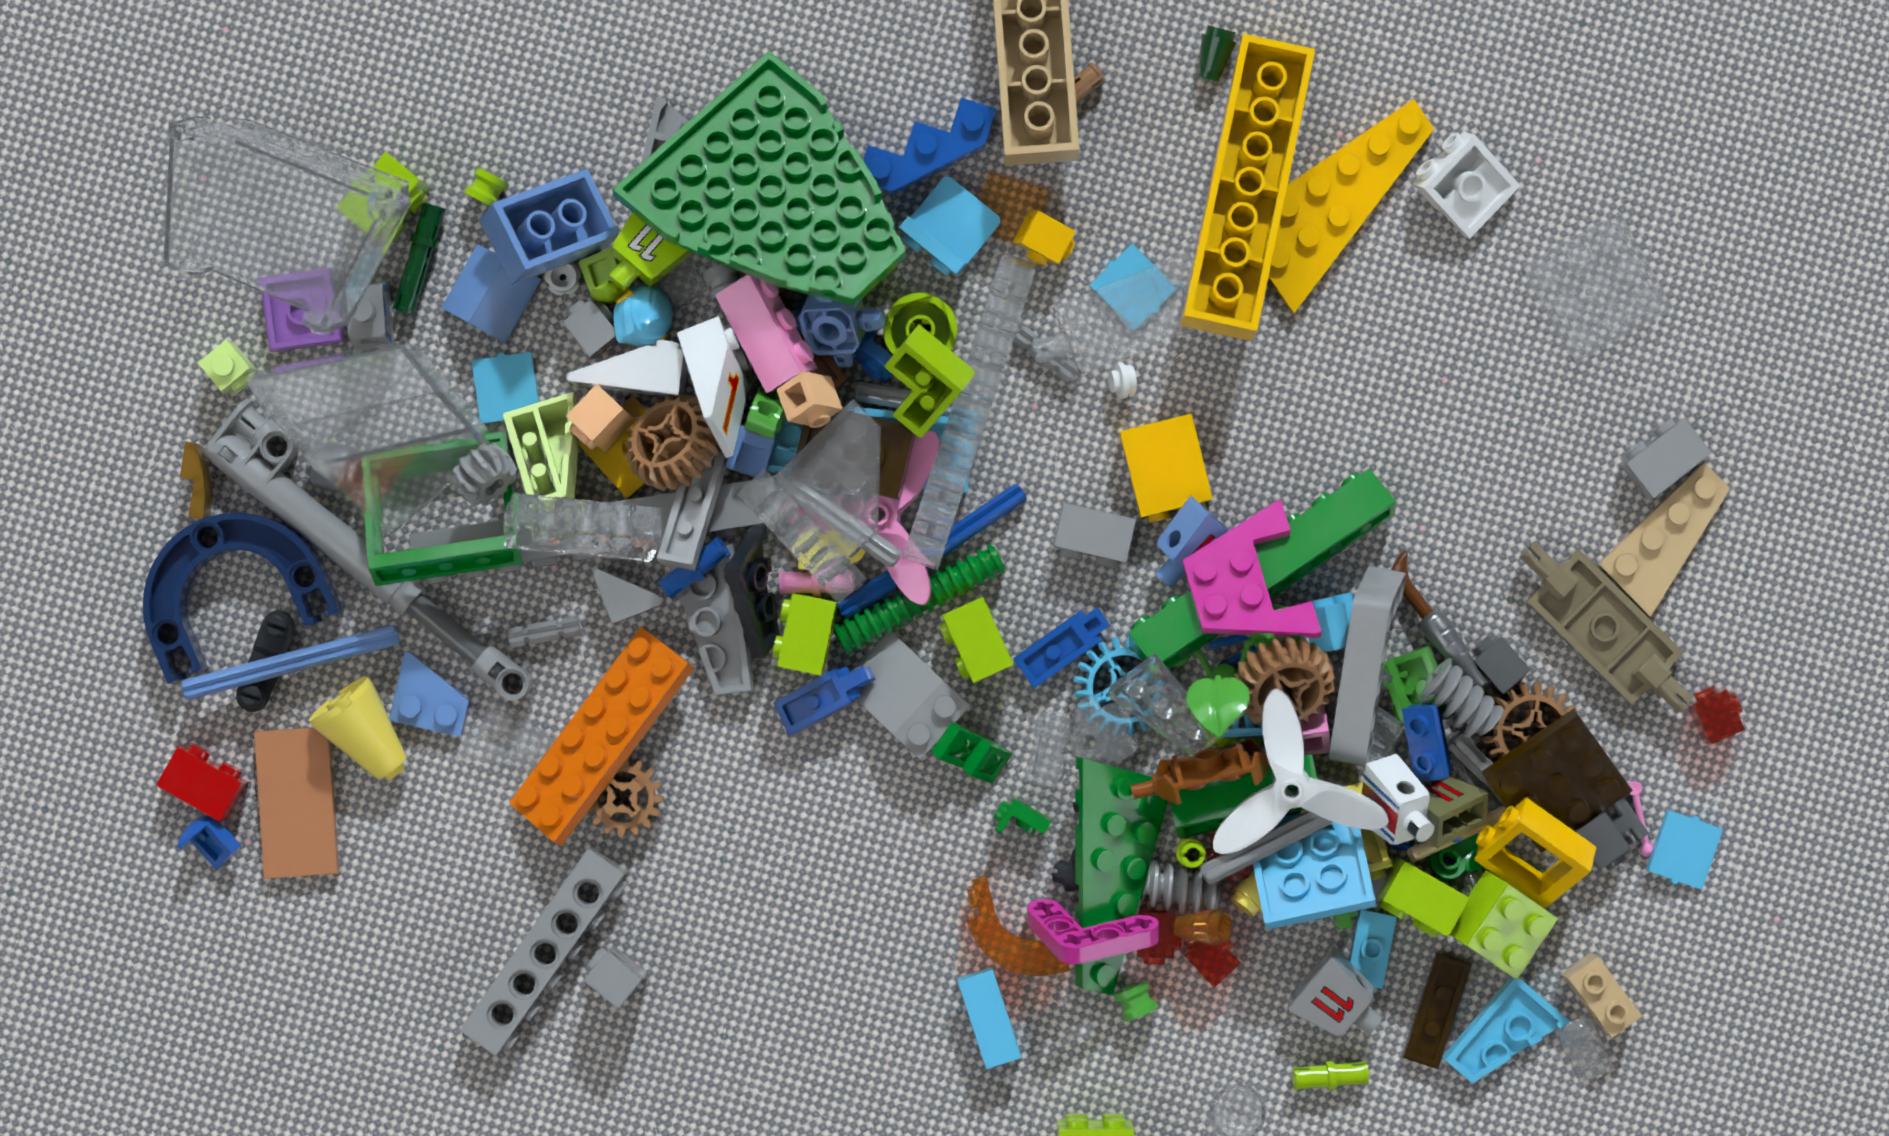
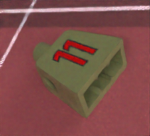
M1451 776L1441 780L1420 781L1430 796L1427 819L1434 825V832L1426 841L1433 847L1438 849L1486 824L1487 791Z

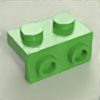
M1431 645L1385 661L1382 685L1386 691L1390 692L1394 703L1392 707L1394 719L1399 726H1402L1404 733L1406 731L1402 708L1426 700H1434L1436 697L1434 693L1426 698L1421 696L1426 686V680L1438 666ZM1445 703L1440 705L1441 715L1447 706Z

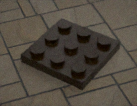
M1574 708L1481 771L1484 778L1507 808L1509 806L1515 807L1522 800L1528 798L1573 831L1633 791ZM1531 839V841L1534 843V845L1537 847L1540 853L1547 850Z

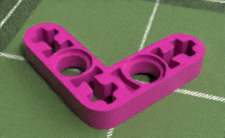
M1038 899L1030 902L1027 906L1028 926L1060 961L1067 964H1081L1151 947L1159 941V922L1152 916L1137 915L1082 928L1054 900Z

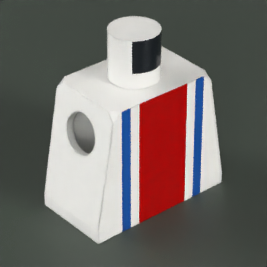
M1397 754L1367 763L1361 794L1380 805L1387 813L1389 819L1387 826L1372 831L1390 844L1395 845L1412 839H1416L1419 842L1429 839L1434 832V825L1427 819L1430 799L1427 789Z

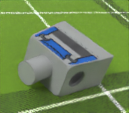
M390 280L352 283L346 286L348 337L356 351L364 353L395 350Z

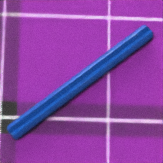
M1013 484L918 548L926 568L1024 503L1027 498L1018 484ZM886 570L838 602V609L845 619L850 620L856 613L859 614L898 588V586L892 579L889 571Z

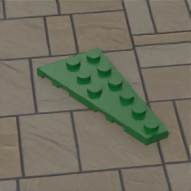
M1075 756V769L1079 770V789H1075V803L1079 804V824L1075 827V884L1079 885V903L1075 904V918L1079 919V925L1082 928L1136 916L1168 801L1162 799L1160 795L1156 796V794L1134 800L1131 784L1150 781L1152 776ZM1125 953L1075 964V986L1113 996Z

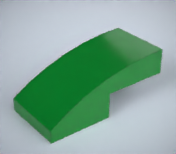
M954 722L949 724L931 751L939 760L961 767L970 776L993 784L1012 756V753L1001 745Z

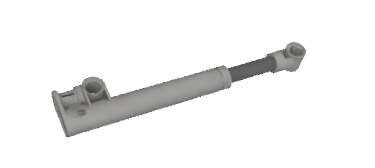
M249 398L243 400L207 443L202 451V456L384 603L390 604L391 608L403 617L408 613L472 664L471 670L493 687L502 698L512 701L525 698L533 687L531 674L526 669L519 667L492 644L487 647L425 597L423 593L426 588L416 580L375 586L368 570L366 540L283 474L299 453L297 438L272 419L267 421L251 408L253 401ZM278 437H283L288 444L286 453L281 457H276L272 452V443ZM511 673L518 674L523 680V688L518 694H513L506 688L505 681Z

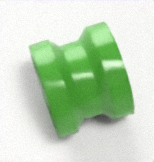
M1146 979L1128 985L1113 994L1115 1001L1121 1003L1124 1009L1122 1016L1125 1022L1142 1017L1158 1008L1156 1000L1149 996V984Z

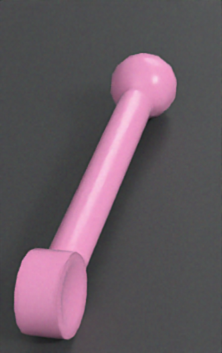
M1631 781L1628 784L1633 791L1629 795H1632L1636 815L1646 828L1639 797L1642 786L1637 781ZM1647 834L1641 839L1640 853L1645 857H1650L1654 846L1649 843Z

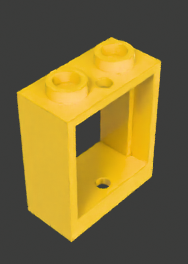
M1525 798L1515 807L1509 806L1503 812L1499 821L1492 827L1487 825L1482 829L1476 840L1478 849L1475 861L1546 909L1591 872L1596 846L1534 802ZM1522 832L1560 859L1544 873H1541L1504 846Z

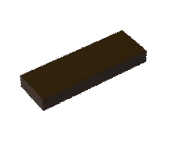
M1435 951L1401 1057L1435 1069L1439 1068L1469 976L1471 963Z

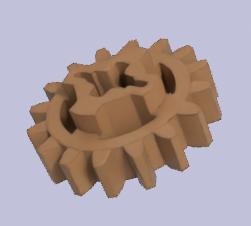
M628 757L617 773L627 772L636 775V777L632 781L627 782L620 781L614 776L605 788L608 791L607 803L602 807L598 797L587 812L595 811L597 814L592 822L594 826L602 821L606 824L604 833L609 834L613 828H618L619 837H624L626 829L630 828L634 835L640 834L639 824L642 823L645 827L650 828L652 822L648 818L649 815L659 816L661 814V811L654 806L655 803L664 801V796L656 795L655 790L663 784L661 781H651L650 778L655 773L654 769L646 772L641 770L643 767L642 760H638L633 767L630 766ZM645 786L648 791L646 809L640 803V791ZM616 788H619L621 791L631 790L632 794L629 800L632 806H629L627 803L617 804L615 800L619 795L616 792ZM617 812L628 813L634 820L622 822L611 817Z

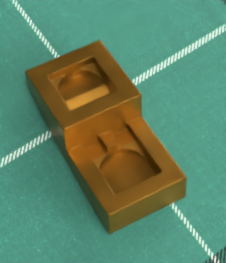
M185 441L180 478L194 480L188 517L204 519L211 516L212 487L209 467L206 458L202 456L203 450L201 445Z

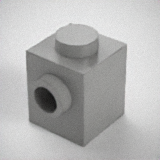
M591 299L587 303L580 300L565 312L568 318L562 323L592 359H595L617 341L614 326L611 324L614 322L613 313L604 302L597 306Z

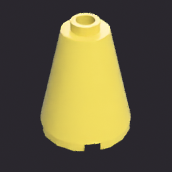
M363 676L340 690V695L331 702L328 699L309 717V721L313 728L376 779L385 777L388 781L405 769L402 763L407 756L373 682L368 677Z

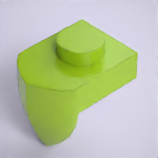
M611 247L578 261L591 298L599 302L616 303L624 295L625 291L617 287L608 277L620 263L611 254Z

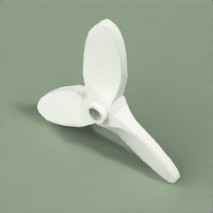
M1273 689L1264 702L1263 737L1266 754L1275 775L1274 783L1253 793L1230 812L1216 830L1213 840L1214 851L1220 854H1231L1255 843L1270 832L1290 808L1301 807L1335 823L1354 828L1375 830L1387 826L1389 822L1387 813L1376 802L1346 787L1310 778L1303 770L1304 742L1298 716L1290 698L1283 691ZM1292 784L1297 786L1298 789L1289 790L1287 786Z

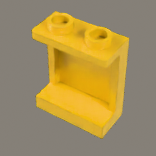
M1192 413L1119 431L1118 435L1121 447L1124 450L1138 506L1139 518L1148 516L1149 523L1171 518L1169 511L1182 508L1190 496L1205 508V502L1213 500Z

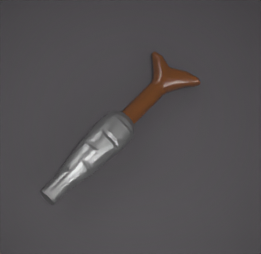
M1408 551L1401 552L1391 570L1406 573L1403 596L1422 619L1421 630L1445 659H1452V666L1457 665L1462 669L1463 676L1467 675L1473 679V686L1478 685L1482 688L1487 684V681L1478 670L1467 647L1449 618L1443 612L1433 611L1411 582L1407 568Z

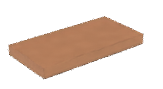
M313 727L255 731L254 740L264 879L340 873L331 741Z

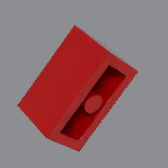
M191 743L189 747L178 746L156 786L219 822L226 821L248 784V781L240 777L243 772L227 762H223L220 766L208 759L211 753L196 744Z

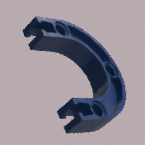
M223 513L206 517L188 525L167 542L149 570L143 593V619L146 632L167 684H175L187 679L185 672L178 673L172 655L175 650L184 648L193 665L187 669L189 675L201 673L209 669L189 621L187 601L191 584L198 572L209 561L222 554L233 551H250L270 561L283 576L304 626H313L323 621L321 615H313L308 600L310 593L321 591L330 608L324 611L326 617L336 616L344 612L322 559L303 536L289 526L268 517L248 513ZM213 527L218 533V541L213 547L208 548L203 543L202 536L206 529ZM306 566L312 568L315 573V580L309 587L301 585L298 578L299 572ZM169 624L176 626L179 633L178 639L173 644H168L163 638V630Z

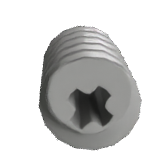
M1448 658L1430 674L1425 682L1426 686L1421 696L1426 698L1434 693L1436 697L1432 705L1438 707L1445 703L1447 706L1442 713L1444 718L1456 713L1457 717L1453 722V726L1458 728L1466 723L1468 726L1463 734L1466 738L1475 733L1480 736L1484 735L1498 723L1503 715L1504 708L1499 705L1494 706V699L1489 695L1483 696V689L1478 685L1473 686V679L1467 675L1462 676L1463 672L1459 666L1451 667L1452 659Z
M1153 860L1148 868L1141 903L1146 896H1149L1151 908H1155L1159 900L1163 899L1165 911L1169 912L1176 902L1179 905V913L1181 915H1184L1189 906H1193L1195 918L1199 917L1203 909H1207L1208 920L1213 921L1218 907L1222 883L1218 885L1217 882L1214 884H1208L1206 881L1203 882L1200 870H1196L1189 879L1186 867H1181L1176 876H1174L1173 865L1169 863L1160 872L1158 861Z

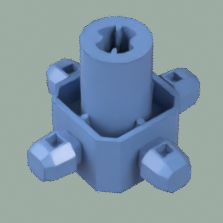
M809 294L802 310L791 311L796 320V329L800 335L804 336V340L810 346L812 352L817 355H831L832 360L839 368L850 367L855 358V351L860 346L865 332L882 329L886 321L883 310L870 307L864 308L863 298L856 305L852 306Z

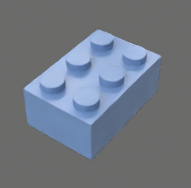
M588 169L494 202L479 219L511 285L605 250L619 234Z

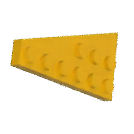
M1415 99L1409 101L1287 185L1268 279L1292 314L1297 311L1433 132L1434 127Z

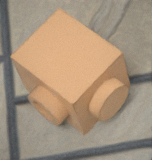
M802 371L776 389L788 422L817 428L829 423L830 417L843 409L831 376Z

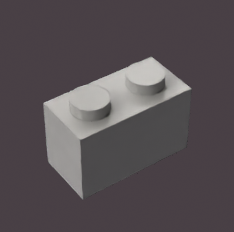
M1669 418L1653 431L1656 437L1645 445L1643 441H1640L1625 452V456L1628 459L1620 466L1647 500L1657 497L1712 453L1685 418L1679 419L1676 422Z
M1063 503L1053 547L1061 549L1059 556L1081 560L1082 554L1097 557L1095 564L1117 568L1118 562H1127L1136 519Z

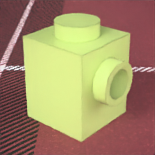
M227 339L198 362L220 391L228 394L232 392L236 394L252 382L251 376L258 371L239 347Z

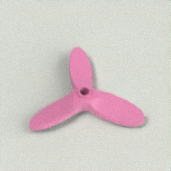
M927 431L921 439L917 435L915 436L900 500L876 495L875 498L869 501L825 496L902 551V556L894 567L886 566V568L906 597L914 603L924 606L928 604L931 598L930 578L919 549L905 528L900 524L901 513L920 494L937 462L940 452V439L934 431ZM795 501L787 505L782 512L784 518L794 526L817 532H838ZM885 511V518L877 522L878 514Z

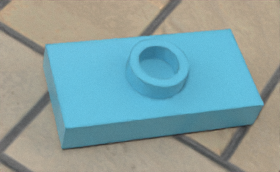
M1363 909L1358 912L1349 961L1374 988L1383 989L1397 917Z

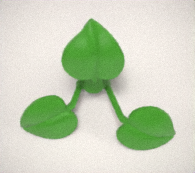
M1272 604L1274 611L1288 608L1284 605ZM1251 633V635H1246L1250 639L1244 644L1239 662L1247 661V651H1250L1252 646L1255 645L1256 650L1259 651V642L1265 646L1272 644L1274 635L1267 633ZM1290 635V636H1291L1292 638H1294V641H1296V640L1299 639L1302 635ZM1274 636L1276 639L1279 640V642L1284 641V639L1286 638ZM1198 649L1193 654L1201 662L1206 671L1207 678L1196 680L1189 687L1186 697L1187 705L1195 720L1211 735L1221 739L1228 728L1246 711L1250 702V693L1242 681L1234 678V674L1239 672L1238 668L1235 669L1229 664H1220L1212 669L1202 650ZM1192 654L1173 667H1178L1188 662Z

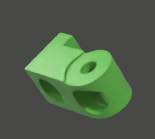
M760 386L752 403L744 430L773 440L776 432L779 433L781 431L786 415L777 391L766 393L764 387Z

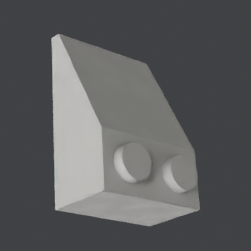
M887 632L852 670L854 671L861 666H870L876 680L859 689L861 697L857 701L919 760L936 744L951 722L955 723L971 706L893 632L890 634Z

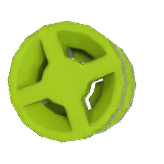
M477 167L474 171L475 179L472 185L466 186L463 193L490 207L492 203L498 201L501 192H505L510 184Z

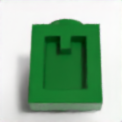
M1014 796L1010 803L1003 800L992 818L998 822L994 830L1000 834L1012 815L1018 818L1015 825L1033 836L1036 831L1045 834L1052 822L1050 818Z

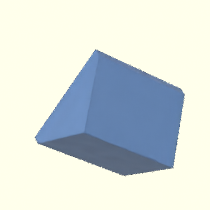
M477 244L441 308L506 344L542 280L534 276L511 285L497 254Z

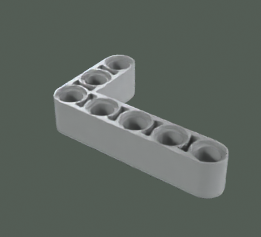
M1369 566L1356 591L1350 617L1329 760L1365 767L1368 763L1391 623L1400 606L1406 580V573Z

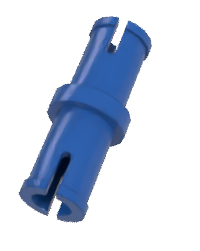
M715 537L712 542L701 549L695 570L677 567L664 578L658 580V583L666 595L674 599L695 581L701 582L707 578L706 573L726 558H729L731 553L719 537Z

